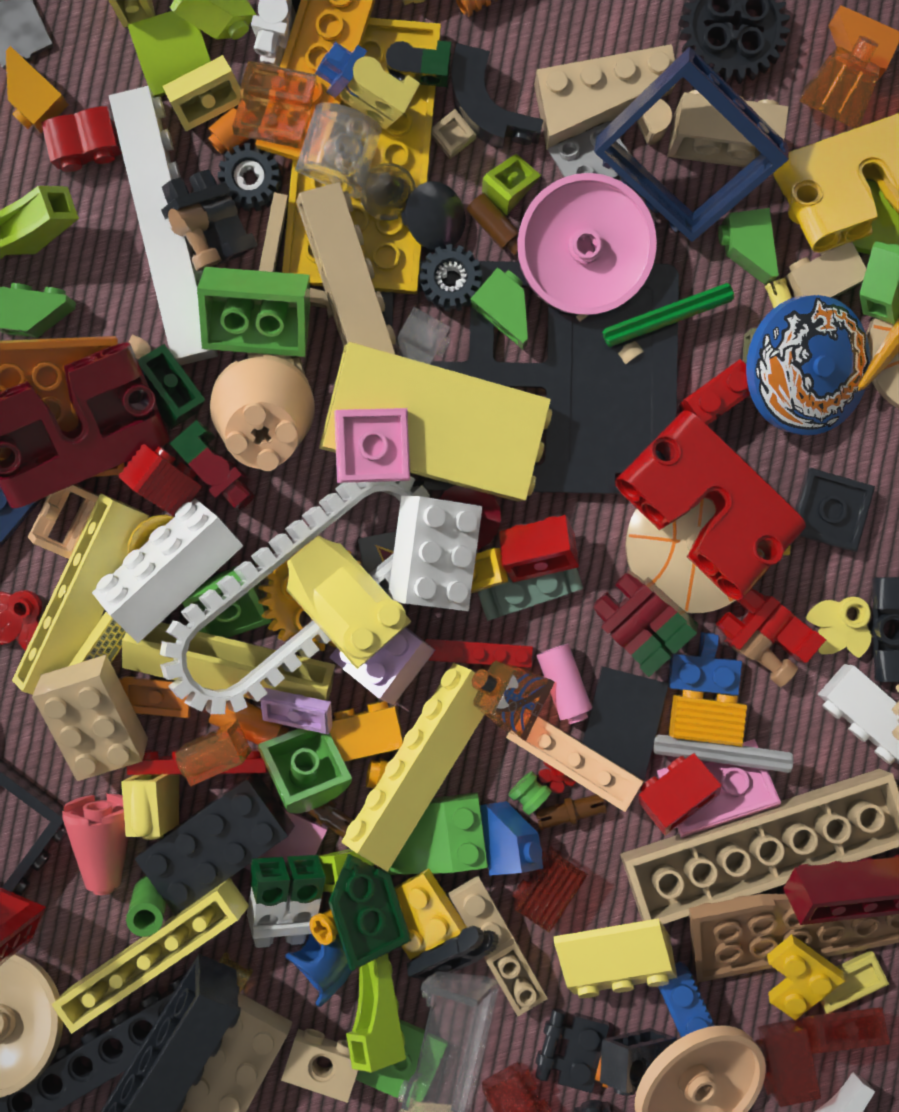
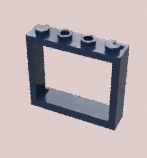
M688 47L596 137L594 150L596 155L603 160L602 166L607 169L612 168L620 175L621 181L632 190H636L645 198V203L650 210L656 214L660 212L669 221L671 228L675 232L679 230L691 242L789 160L788 144L691 47ZM682 77L761 152L759 156L694 212L685 206L616 141Z

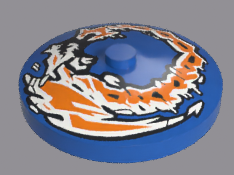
M821 295L798 296L788 299L773 308L761 321L753 335L746 363L749 392L760 414L774 427L788 433L800 435L821 434L832 430L844 422L855 410L865 392V389L858 391V385L871 362L866 332L854 312L842 302L831 297Z

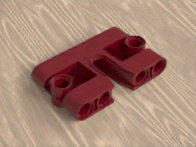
M129 342L113 345L64 366L70 402L79 421L78 426L73 431L66 432L60 429L54 414L28 381L0 392V448L7 447L12 450L11 455L7 459L0 460V487L11 508L26 506L131 460L132 456L136 455V451L140 450L143 444L154 450L158 446L161 447L169 442L170 435L156 405L155 396L147 384ZM143 390L144 394L140 402L135 404L128 402L129 396L133 391Z

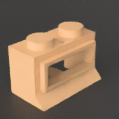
M75 484L49 495L28 538L33 544L70 559L99 496ZM70 492L83 497L84 500L63 542L60 543L48 536Z

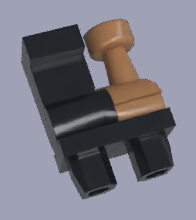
M209 169L200 171L189 178L195 191L193 193H189L181 177L172 179L162 186L167 205L161 209L165 220L169 219L172 227L171 230L179 236H186L196 253L192 257L196 271L204 270L205 267H211L217 263L219 265L242 257L258 246L253 234L246 233L237 215L235 202L228 195L230 189L227 183L217 185Z

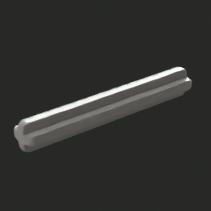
M660 734L656 735L654 740V753L673 757L683 755L687 758L695 753L701 761L787 773L791 772L793 768L794 758L790 752L685 740Z

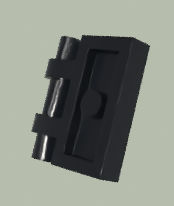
M553 1008L550 1020H547L543 1032L546 1036L543 1048L537 1053L535 1063L538 1067L535 1078L541 1081H548L551 1069L560 1070L557 1079L558 1084L592 1093L602 1053V1039L607 1038L610 1025L608 1021L579 1013L574 1014L572 1026L563 1024L566 1012ZM562 1038L568 1040L564 1056L555 1054L558 1041Z

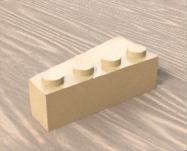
M672 44L537 69L534 87L540 118L544 120L542 128L546 149L548 150V148L557 145L559 142L575 137L601 123L604 124L614 120L675 61ZM675 85L662 97L671 94Z

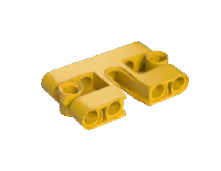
M899 113L788 152L789 160L773 173L778 186L789 202V218L796 224H800V228L814 252H824L870 236L873 233L872 221L876 220L878 216L871 188L866 179H871L878 184L885 199L899 213Z

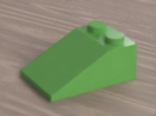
M478 792L433 798L387 873L390 875L419 874L428 868L432 873H454L488 868Z

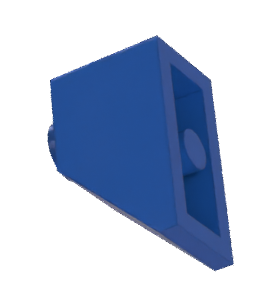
M507 801L480 805L489 876L524 873L543 869L542 848L538 832Z

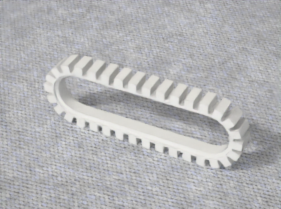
M411 476L409 481L340 484L335 488L338 494H328L319 501L322 508L320 506L312 507L302 515L309 524V527L303 520L294 521L285 528L292 537V540L286 534H278L268 542L276 552L275 554L267 547L260 548L251 555L259 566L258 568H255L251 562H243L234 569L241 579L239 583L233 576L226 575L216 583L224 593L222 597L215 590L210 589L201 595L199 599L207 609L202 611L197 604H190L181 611L189 623L185 626L173 620L166 632L177 639L176 643L162 641L160 655L171 657L174 660L160 664L165 679L178 678L168 686L176 697L182 700L187 696L184 703L201 712L206 705V711L210 714H225L226 703L229 710L238 712L247 708L243 696L245 693L256 702L267 694V691L260 684L263 679L268 685L276 687L285 679L277 669L280 665L288 672H294L302 665L295 655L297 651L302 657L310 658L319 651V648L312 641L313 638L319 643L324 644L331 641L312 620L243 679L227 689L210 690L200 686L193 680L187 668L186 654L190 641L203 627L364 497L374 492L391 494L399 501H401V496L429 497L430 495L423 485L412 487L415 479ZM393 554L369 573L379 585L380 583L383 588H389Z

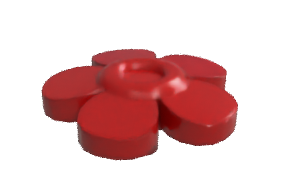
M544 762V765L548 769H541L538 772L539 781L541 783H549L552 793H562L564 784L573 786L576 783L575 780Z

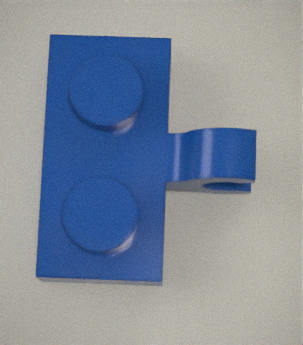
M701 632L699 656L672 653L668 687L672 689L739 695L742 661L716 658L715 654L718 648L719 635Z

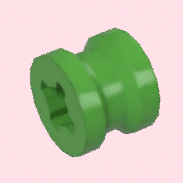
M530 771L511 789L508 796L512 800H518L523 805V811L530 815L548 798L552 791L547 785H541L537 781V775Z

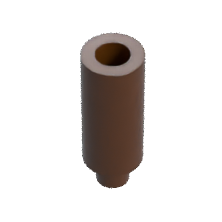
M485 193L480 194L469 204L466 210L502 251L508 248L514 256L518 255L517 238L519 231Z

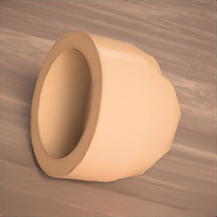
M132 334L129 343L138 360L150 353L151 347L147 341Z

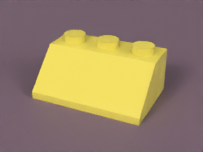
M659 919L554 936V944L566 986L574 995L578 994L579 998L596 997L599 995L600 990L613 989V992L616 993L628 992L634 989V985L647 983L649 987L664 986L669 984L668 979L677 978L670 935Z

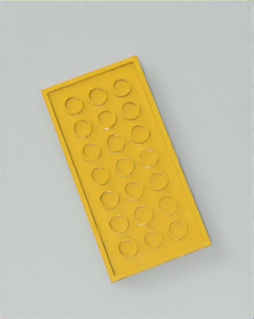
M370 18L361 47L367 50L365 56L375 58L381 64L383 70L388 73L386 52L391 44L404 41L415 48L436 50L437 40L440 41L441 24ZM419 84L404 114L387 129L382 128L343 101L323 168L292 160L282 273L310 275V285L323 286L296 201L300 192L340 182L343 192L347 191L352 201L353 211L350 212L353 225L358 224L363 235L364 244L361 245L364 259L369 258L373 266L374 278L371 280L374 290L418 294L422 245L414 239L409 229L404 226L401 215L406 208L411 192L420 184L428 181L436 86Z

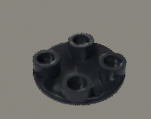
M435 181L425 182L417 186L409 195L406 208L401 215L402 223L409 229L414 239L430 252H435V249L441 247V250L446 249V245L452 244L453 247L462 237L466 224L465 210L459 196L449 186Z

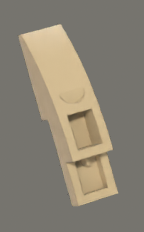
M476 876L449 892L448 894L467 928L473 925L480 927L483 932L484 930H491L498 934V947L493 952H490V954L484 956L517 1016L547 1000L545 992L480 877Z

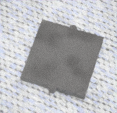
M33 0L0 1V64L3 69H6V50L10 46L27 61H31L33 56L54 47Z

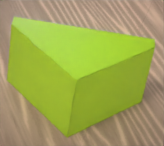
M515 154L486 173L482 182V193H485L504 214L508 215L539 180L541 174L518 154Z

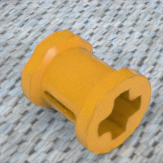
M331 909L324 914L318 913L310 919L311 933L323 945H329L334 942L336 935L339 934Z

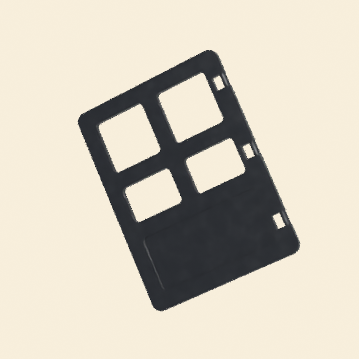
M420 260L418 286H422L420 281V274L422 272L421 266L422 263H426L427 260ZM479 261L480 269L482 270V285L499 268L504 273L508 270L514 273L523 282L521 287H530L522 273L519 262ZM653 263L647 280L632 298L610 311L589 315L581 322L576 318V314L560 311L548 304L547 360L543 363L495 361L493 358L494 325L472 307L470 308V352L468 360L464 362H419L510 388H542L546 391V398L551 399L548 409H552V417L546 429L545 461L534 466L532 475L536 477L533 492L621 494L615 485V474H621L676 418L678 322L612 347L607 346L602 332L607 327L677 302L679 296L678 271L670 264ZM448 271L447 277L442 279V283L445 286H455L456 280L461 279V276L456 271ZM379 291L385 304V311L382 312L385 324H390L393 329L394 293ZM636 341L644 352L625 364L618 353L626 344ZM656 451L658 458L666 461L664 455ZM424 477V481H414L412 487L423 485L426 490L446 491L455 486Z

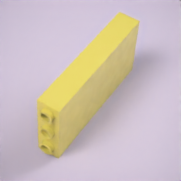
M348 342L343 350L319 449L336 453L335 410L407 408L410 473L513 501H525L527 495L530 496L535 487L536 477L532 474L535 462L538 463L543 454L544 443L540 441L543 429H547L551 421L552 409H548L551 399Z

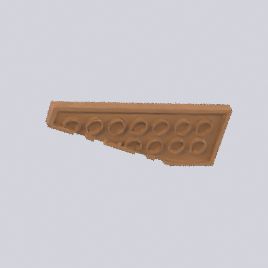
M786 894L738 896L731 900L703 903L689 908L693 972L697 983L773 968L768 963L767 954L791 934L823 957L899 943V914L800 925Z

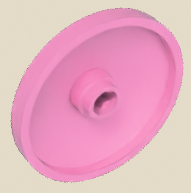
M574 174L561 178L547 186L529 205L518 233V259L527 283L544 302L570 314H600L624 304L643 286L655 260L656 230L647 206L629 186L603 174Z

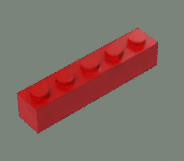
M437 639L425 640L428 645L435 649L428 661L532 667L533 646Z

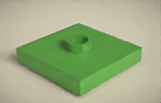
M399 1019L401 1031L405 1038L404 1050L406 1060L372 1073L359 1070L356 1080L419 1108L445 1049L447 1040Z

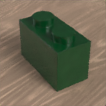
M165 344L138 359L147 384L155 396V402L161 417L170 429H173L200 411L205 402L204 397Z

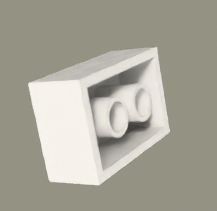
M401 496L388 596L399 603L469 611L482 506L422 496Z

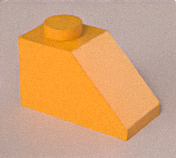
M10 46L6 50L8 101L16 109L12 115L25 128L29 129L33 125L42 134L41 122L59 116L69 104L59 91Z

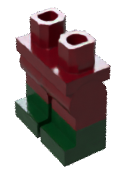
M197 420L194 421L170 443L171 446L205 483L212 486L209 491L215 498L223 501L228 500L234 508L242 510L256 498L245 484L250 478L244 471L238 469L232 462L221 457L209 444L216 438L208 427Z
M628 570L616 582V586L627 597L619 604L606 592L594 603L593 608L603 620L601 628L608 634L610 633L612 638L640 664L639 668L650 677L671 658L672 652L675 654L697 634L698 623L660 588L655 586V583L649 577L643 581L638 575Z

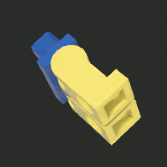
M335 42L330 51L325 54L315 72L316 75L331 84L326 93L334 98L339 95L346 104L382 128L387 129L404 114L420 83L409 75L402 81H399L385 72L375 58L365 56L367 50L359 45L350 52Z

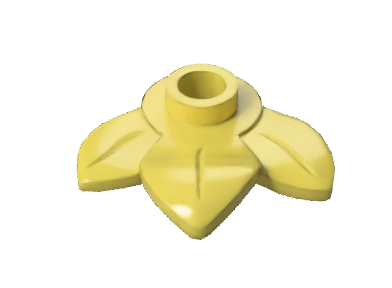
M847 597L840 602L824 600L813 606L808 612L806 619L820 627L818 633L827 639L818 649L820 654H833L847 647L849 652L860 658L870 646L872 636L867 624L871 618V610L863 599ZM851 607L857 611V617L854 620H850L847 616V611Z

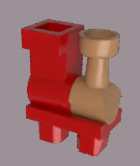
M751 589L742 600L737 601L749 612L742 621L731 612H727L716 623L717 628L726 637L724 642L744 658L756 660L772 671L770 679L779 687L784 686L792 679L798 670V666L789 659L781 661L769 649L774 643L778 644L796 661L807 663L827 640L817 631H813L773 596L763 595L754 589Z

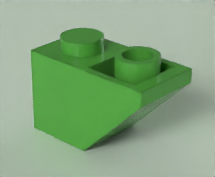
M876 241L872 247L859 294L863 314L895 324L899 318V245H888Z
M11 283V288L0 287V332L9 335L38 338L75 310L76 302L65 295L66 291L58 288L45 287L44 292L32 291L31 286L20 283Z

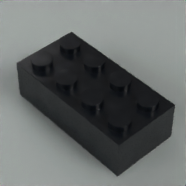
M251 773L167 832L163 838L157 839L146 847L135 858V861L176 916L250 864L252 859L260 857L287 838L295 825L258 773Z

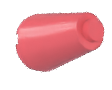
M106 794L107 800L95 801V795L80 797L66 803L64 811H62V819L85 888L93 891L95 895H108L121 884L129 837H126L123 795Z

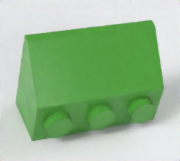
M216 267L204 268L197 287L202 349L306 356L310 314V275Z

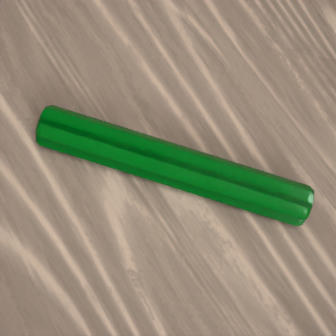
M725 283L607 327L602 332L604 341L608 347H612L727 304L735 298L734 291L729 283Z

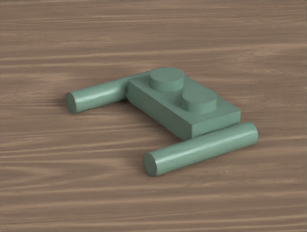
M574 568L514 583L508 578L507 583L478 591V595L486 619L489 621L584 588L578 570Z

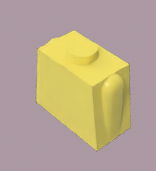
M180 774L133 775L121 781L126 837H142L145 840L161 839L165 833L179 825Z

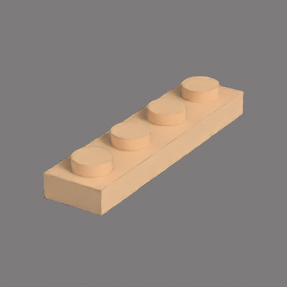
M525 708L523 714L524 727H526L532 715V711ZM521 713L514 723L516 732L511 728L506 737L624 812L627 811L644 782L540 716L537 717L526 741L520 738L523 733Z

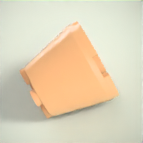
M263 355V357L248 358L240 362L235 361L221 372L212 389L210 413L217 432L224 441L227 450L235 459L252 468L272 471L293 454L309 432L314 419L315 403L307 378L295 365L276 356Z

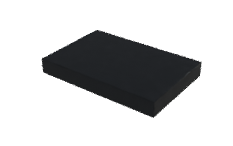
M601 666L591 704L592 709L589 712L582 743L644 781L669 683Z

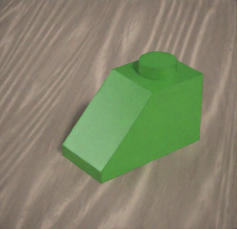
M770 208L728 213L722 225H719L718 228L719 243L721 246L725 245L726 256L764 285L772 283L779 274Z
M497 268L472 296L471 307L523 350L528 342L524 289L521 287L523 282L511 271L508 270L504 273Z

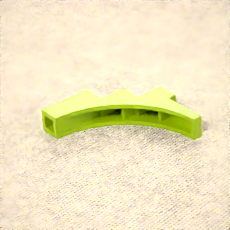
M37 186L21 199L0 210V260L5 255L36 254L79 219L68 186Z

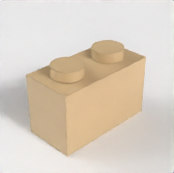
M853 242L820 252L821 256L812 261L805 257L790 265L789 269L791 272L784 278L787 280L792 298L807 295L835 298L863 283L866 267Z

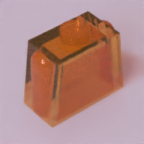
M238 720L186 743L175 755L181 774L187 779L189 785L192 786L242 764L252 750Z

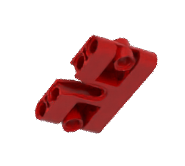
M682 411L615 481L621 494L658 530L663 529L687 514L703 499L712 501L715 505V514L700 530L687 558L724 594L737 601L742 600L769 568L781 560L785 550L806 528V523L800 514L697 415L690 411ZM656 451L661 452L666 461L659 459ZM758 548L764 552L765 559L759 555Z

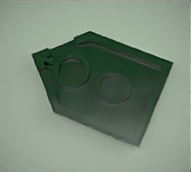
M348 854L330 897L329 905L349 968L353 971L410 942L411 938L391 875Z

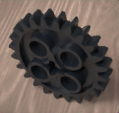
M688 0L689 2L684 3L681 11L684 15L680 17L678 26L684 28L680 31L678 39L687 41L682 48V53L688 47H691L717 74L723 75V80L728 83L731 76H735L738 84H741L745 74L753 81L758 75V70L764 74L767 73L770 63L775 64L779 59L780 54L778 52H783L787 43L783 39H786L790 33V29L783 27L789 21L790 15L780 14L784 10L786 2L776 3L775 0ZM720 5L726 12H716L712 6ZM746 9L755 10L759 17L750 16ZM708 38H717L722 45L714 46L709 43ZM742 42H750L754 45L755 50L745 49Z

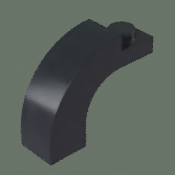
M457 43L452 62L453 100L457 112L475 132L476 136L485 143L503 149L506 137L512 138L513 142L520 145L539 144L543 119L502 109L489 97L485 88V80L489 68L490 51Z

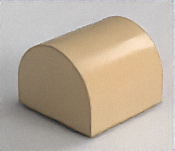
M661 99L637 120L639 128L649 146L664 137L672 119L670 106Z

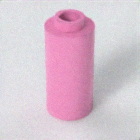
M569 643L537 654L546 683L549 679L555 681L550 694L560 720L567 719L569 724H573L588 718L587 711L591 710L592 706Z

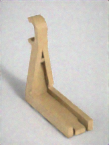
M274 192L259 271L275 272L288 208V195ZM310 288V306L327 308L328 318H331L333 314L326 292Z

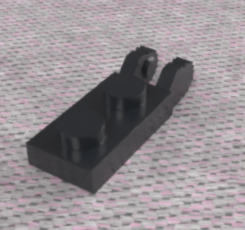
M469 926V928L461 931L459 937L450 938L444 942L443 946L435 950L424 951L420 954L419 958L407 963L408 976L436 982L481 960L482 957L496 950L499 943L498 934L491 930H484L483 932L480 927Z

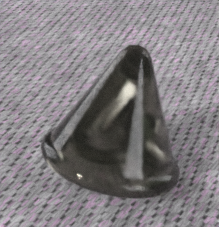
M394 163L378 164L372 167L361 180L359 187L360 201L364 209L377 219L387 221L398 219L406 208L409 195L416 188L415 181L412 175L400 165Z

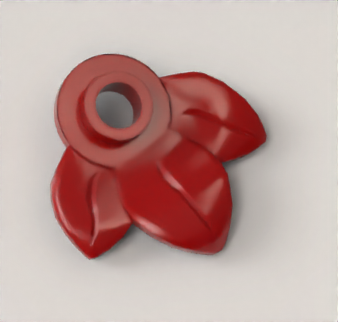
M20 590L13 594L0 592V645L10 643L16 639L26 651L40 622L38 618L42 610V601L36 593L29 590ZM20 603L26 606V613L21 609Z

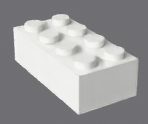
M195 498L192 502L183 504L176 511L175 517L165 526L155 529L150 535L149 541L139 550L130 552L123 560V564L114 573L105 575L98 582L92 594L107 613L139 643L239 551L243 545L214 513Z

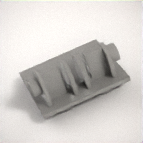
M609 121L548 148L550 155L564 177L581 173H596L621 181L620 175L612 168L607 169L602 166L603 160L594 152L596 137L610 124ZM617 139L616 141L628 152L621 139Z

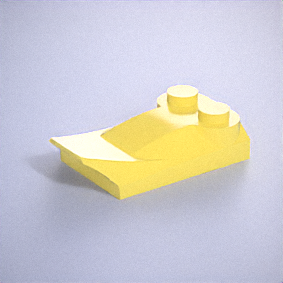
M317 536L287 561L289 570L287 592L357 670L412 622L407 617L403 606L397 601L392 600L340 543Z

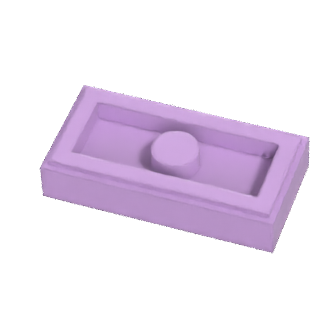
M264 688L267 694L260 699L262 719L264 721L329 734L333 726L330 701Z

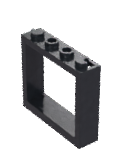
M0 759V785L50 821L2 887L5 890L22 896L31 883L27 880L34 869L39 871L51 857V854L47 852L55 841L60 843L67 835L62 819L64 806Z

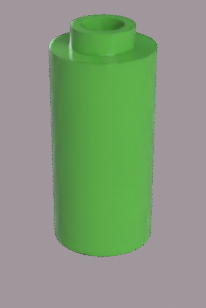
M147 876L140 878L136 882L126 917L129 930L140 937H148L159 931L163 923L166 902Z

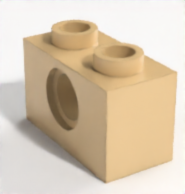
M298 1029L281 1081L348 1103L358 1070L352 1069L347 1040H338L336 1042L325 1038V1035L318 1030L306 1029L303 1031ZM325 1056L331 1060L333 1065L323 1068L316 1063L315 1059Z

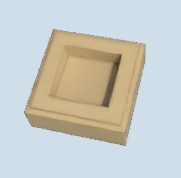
M454 109L432 127L431 137L448 158L452 159L476 139V134L457 110Z

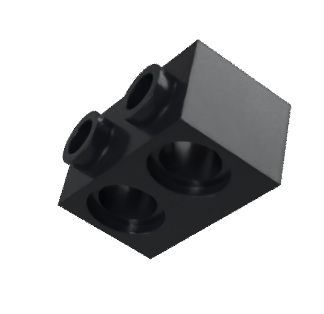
M648 1028L602 1039L600 1082L613 1087L614 1092L617 1094L634 1095L649 1066L667 1047L676 1041V1038Z

